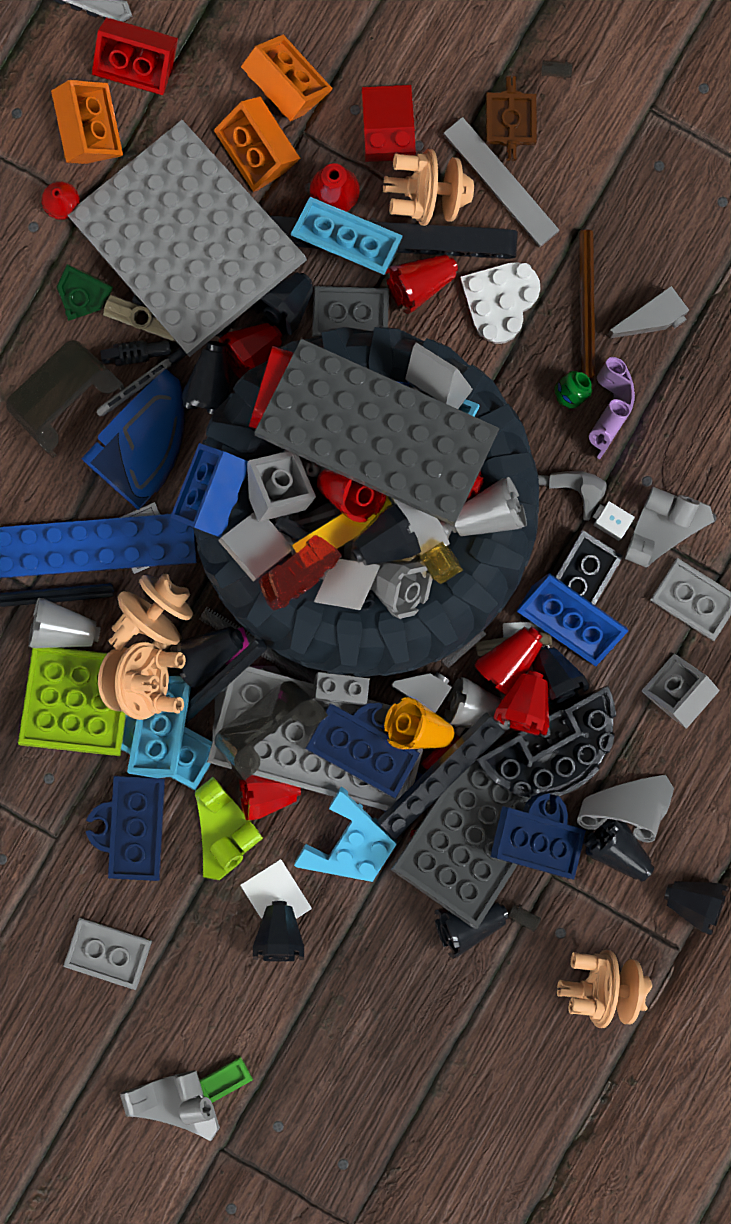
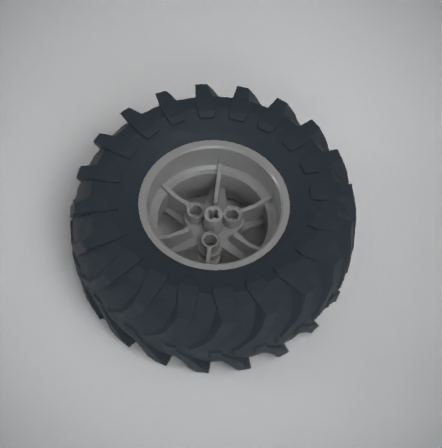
M350 327L330 329L321 332L322 337L304 340L394 381L408 383L405 378L412 349L416 343L455 366L473 389L466 399L480 406L475 417L500 428L480 470L481 477H483L482 481H484L480 493L500 479L510 477L518 491L519 496L517 498L519 504H523L527 526L517 530L460 536L458 532L454 533L450 524L445 522L450 533L446 535L450 544L424 558H420L417 555L411 560L426 566L428 569L426 572L433 578L428 600L424 604L419 602L415 607L419 611L414 616L401 619L389 612L371 588L369 592L374 594L375 604L367 611L314 602L333 562L327 557L305 568L293 549L287 556L253 582L219 542L220 537L193 527L198 543L197 550L207 577L227 609L256 639H263L265 645L277 651L278 654L308 668L328 671L330 674L368 677L404 673L416 670L429 663L437 662L462 648L476 635L481 633L496 615L502 611L521 581L524 568L528 565L536 540L539 513L538 473L524 426L516 412L506 403L492 379L473 364L470 366L450 347L428 338L423 341L398 328L374 327V331ZM300 340L292 341L281 347V349L295 352ZM268 360L247 371L237 381L233 388L235 393L230 394L213 413L206 428V435L208 437L203 440L202 444L227 452L246 461L288 451L255 436L256 429L249 427ZM299 456L305 469L310 460ZM248 474L241 484L238 500L232 507L228 518V526L223 531L222 536L254 512L249 500ZM329 501L300 518L299 512L288 515H290L289 519L310 529L307 533L310 534L341 515L342 512ZM279 517L272 518L269 520L275 526ZM280 532L291 546L298 542ZM354 539L344 544V560L356 561L351 552Z

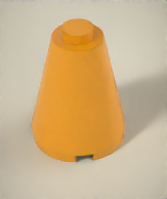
M405 697L401 699L403 701L398 704L394 703L390 707L385 718L384 729L388 732L389 739L387 740L391 746L398 749L445 748L453 741V726L418 700Z

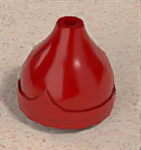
M63 181L49 184L42 194L44 211L50 217L57 220L68 219V215L80 204L77 190L71 184Z

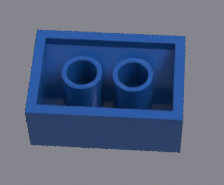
M199 443L170 518L221 538L223 531L228 526V518L232 507L238 500L241 484L247 477L248 461Z

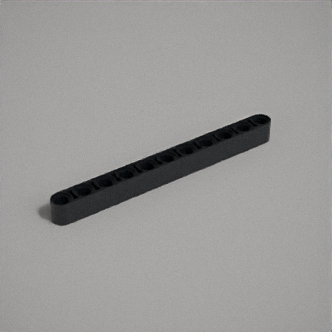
M270 216L297 247L322 249L291 236V232L299 219L298 217ZM372 222L402 235L396 253L513 259L517 257L518 232L516 230Z

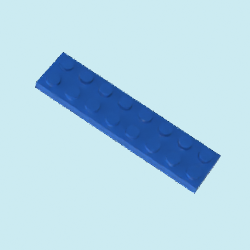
M171 514L0 527V578L197 563L195 534L192 526L170 518Z

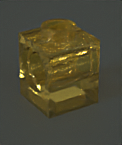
M443 541L420 555L432 578L439 584L446 582L463 571L453 552Z

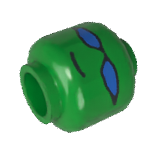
M577 371L567 373L554 387L557 401L568 408L580 406L592 393L589 377Z

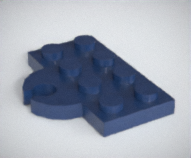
M330 703L305 749L396 799L420 753L413 749H398L389 744L387 740L389 736L388 732L384 729V724L380 725L374 719L375 713L382 709V703L366 704L358 708L353 715Z
M114 776L112 802L98 805L88 815L86 821L93 822L96 819H101L106 825L103 833L97 834L93 830H88L86 835L93 846L100 851L109 853V879L160 881L165 778Z
M541 792L533 795L526 802L523 811L502 806L490 857L574 880L586 830L567 825L568 813L566 805L559 796H550V793ZM550 800V809L547 812L545 805Z

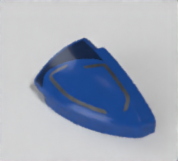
M165 369L150 382L98 435L99 441L105 447L96 442L82 457V460L137 510H140L155 492L157 493L165 483L176 462L183 439L185 425V407L181 399L183 387L179 379L168 369Z

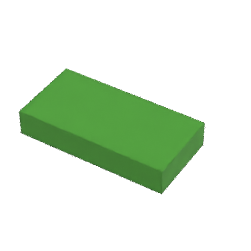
M240 1056L201 1078L199 1081L204 1097L209 1098L213 1103L253 1080V1077Z

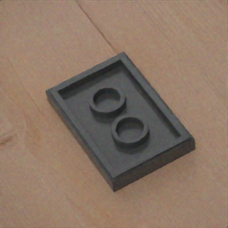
M314 286L312 336L315 338L322 337L321 332L340 327L374 331V327H388L389 288Z

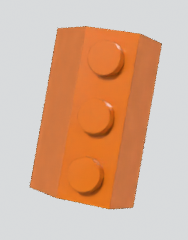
M284 34L255 46L241 66L248 77L261 88L265 96L280 109L281 113L290 122L305 115L333 89Z
M68 80L51 90L66 163L87 164L123 155L108 83Z
M261 97L241 101L214 129L217 137L253 192L258 191L285 174L301 159Z

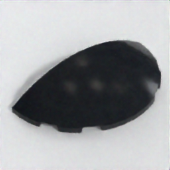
M606 685L549 711L547 735H542L541 733L533 735L515 730L487 749L480 757L476 758L479 765L495 783L500 784L514 794L528 798L541 792L550 793V796H562L578 789L600 769L599 764L605 754L610 752L615 736L613 733V718L616 717V711L609 686Z

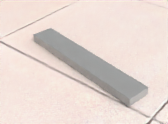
M463 117L444 132V137L539 248L559 232L556 225Z

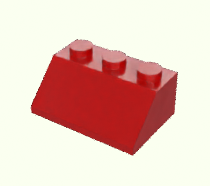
M106 17L97 33L92 75L164 95L175 60L178 38Z

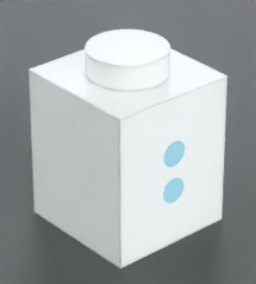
M608 502L605 507L600 504L593 518L597 520L593 526L619 541L635 517L613 503Z

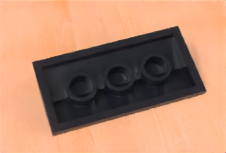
M581 530L554 577L595 605L623 556Z

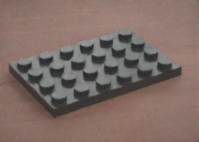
M476 760L436 799L391 870L468 925L477 929L517 864L490 857L502 806L523 811L526 802L530 798L514 794L500 784L495 783ZM550 800L545 805L547 812L550 809Z

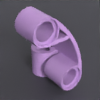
M616 357L608 358L597 375L598 382L604 388L614 393V400L608 404L589 434L590 442L601 450L597 456L598 459H601L629 416L634 404L635 392L631 375L625 363Z

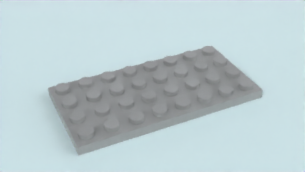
M249 666L228 685L207 763L335 797L340 787H343L356 803L385 811L414 784L423 749H413L419 752L420 755L396 799L305 749L330 703L351 715L362 706L312 700L314 684ZM367 699V704L380 703L377 701ZM382 703V709L375 713L374 719L378 724H384L391 705Z

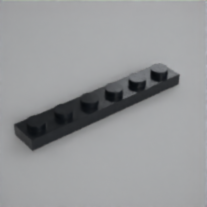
M486 712L377 822L396 840L505 731Z

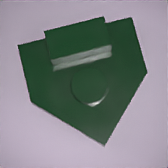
M70 264L66 265L57 285L68 321L103 310L113 289V286L105 283L98 277L84 270H79Z

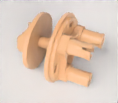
M426 149L425 152L417 154V156L395 153L393 159L394 170L414 171V173L406 178L385 176L383 183L392 184L391 186L383 185V192L403 193L411 198V200L392 198L389 206L390 214L411 216L422 226L428 225L431 220L437 195H442V208L445 220L452 222L457 217L459 208L470 203L474 194V182L463 173L459 158L453 157L450 159L446 168L444 182H438L437 156L433 149Z
M162 574L159 579L143 575L139 579V583L155 602L151 605L133 593L121 592L118 595V604L123 614L111 627L115 634L109 639V643L115 649L122 651L133 635L141 633L154 640L152 644L165 652L171 645H177L181 641V635L174 624L162 612L166 610L180 619L190 620L193 612L185 602L189 598L190 593L187 588L174 585L170 580L169 574Z
M147 642L135 643L129 648L124 647L122 651L113 649L103 659L98 674L97 684L101 699L109 709L123 711L133 719H147L160 712L180 713L184 708L183 699L181 697H166L169 683L168 667L182 669L186 658L181 652H164Z
M603 950L600 954L594 955L572 953L571 967L573 969L590 970L589 977L580 983L558 981L557 988L562 989L557 990V995L560 997H572L568 1007L570 1014L589 1015L596 1027L605 1028L611 1022L616 1006L620 1021L628 1025L635 1022L640 1011L648 1009L645 999L652 988V982L648 976H643L641 965L637 960H627L619 976L618 961L616 955L611 950Z

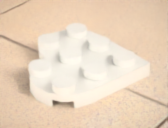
M507 263L460 277L472 322L478 335L493 344H502L514 339L521 330L523 312L530 309L539 297L540 280L531 266L527 263Z

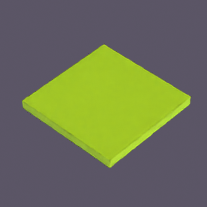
M32 648L18 739L19 745L121 756L126 714L123 711L111 710L104 704L97 684L101 663L108 653L64 648Z

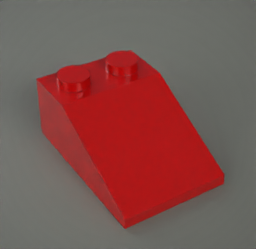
M411 85L362 87L365 162L393 161L395 153L415 156V127Z

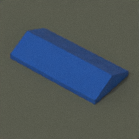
M550 573L530 588L517 608L518 613L594 666H597L628 632V628Z

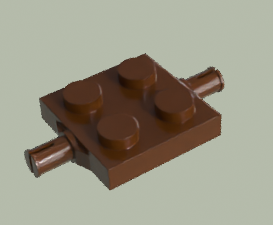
M507 76L506 91L486 93V144L506 146V160H511L512 152V161H516L517 146L536 145L537 143L536 94H525L516 91V76H512V78Z

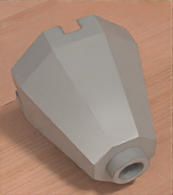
M401 560L376 564L381 566L372 583L371 590L395 617L401 619L414 616L419 611L415 607L419 602L424 604L428 600L433 578L426 572L428 570L426 566L419 562Z

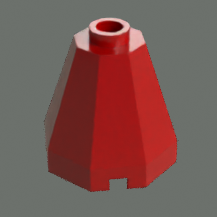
M268 323L229 332L222 336L219 342L227 345L229 367L237 378L240 379L247 371L269 359L272 346L280 348L282 333L275 325L271 326Z
M535 671L521 674L496 708L494 719L504 725L505 720L510 722L509 728L533 735H539V733L547 735L549 728L548 682L543 679V674Z
M244 772L239 773V789L243 794L241 806L245 820H255L267 816L296 802L297 796L301 795L300 787Z

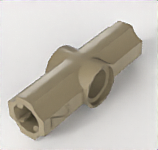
M113 295L109 296L104 307L103 316L175 342L173 337L148 308ZM145 311L148 314V321L144 325H139L137 315Z

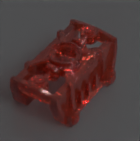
M314 535L299 552H295L283 564L277 565L269 573L267 572L259 579V584L265 600L271 609L277 610L286 607L290 599H297L300 597V594H304L320 581L319 578H323L325 572L336 566L337 561L341 558L342 555L337 548L322 537Z

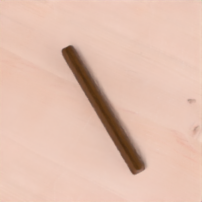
M585 229L579 233L581 372L589 378H593L595 376L593 231Z

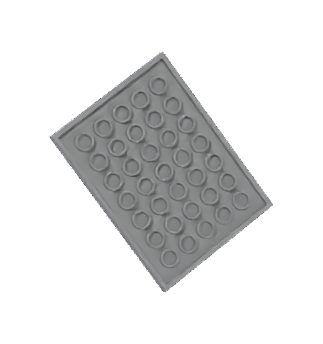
M183 120L179 121L84 199L68 215L70 220L189 357L307 260L300 249Z

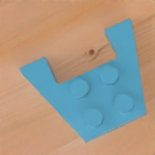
M340 787L330 803L329 809L350 819L349 825L329 855L305 844L296 858L294 866L373 882L396 846L397 839L395 840L377 822L376 818H372L365 812L363 806L360 803L357 804L348 795V791L345 788Z

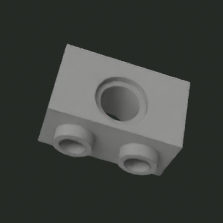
M318 672L314 678L312 700L364 706L367 704L370 678Z

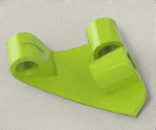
M211 777L195 791L202 833L203 877L220 880L242 861V855L261 841L263 837L250 820H245L243 811L214 777Z

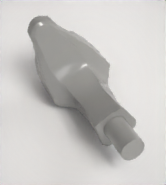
M585 471L551 473L550 476L538 475L539 485L549 486V489L567 487L578 491L583 500V520L589 521L593 510L605 495L607 488L604 480Z

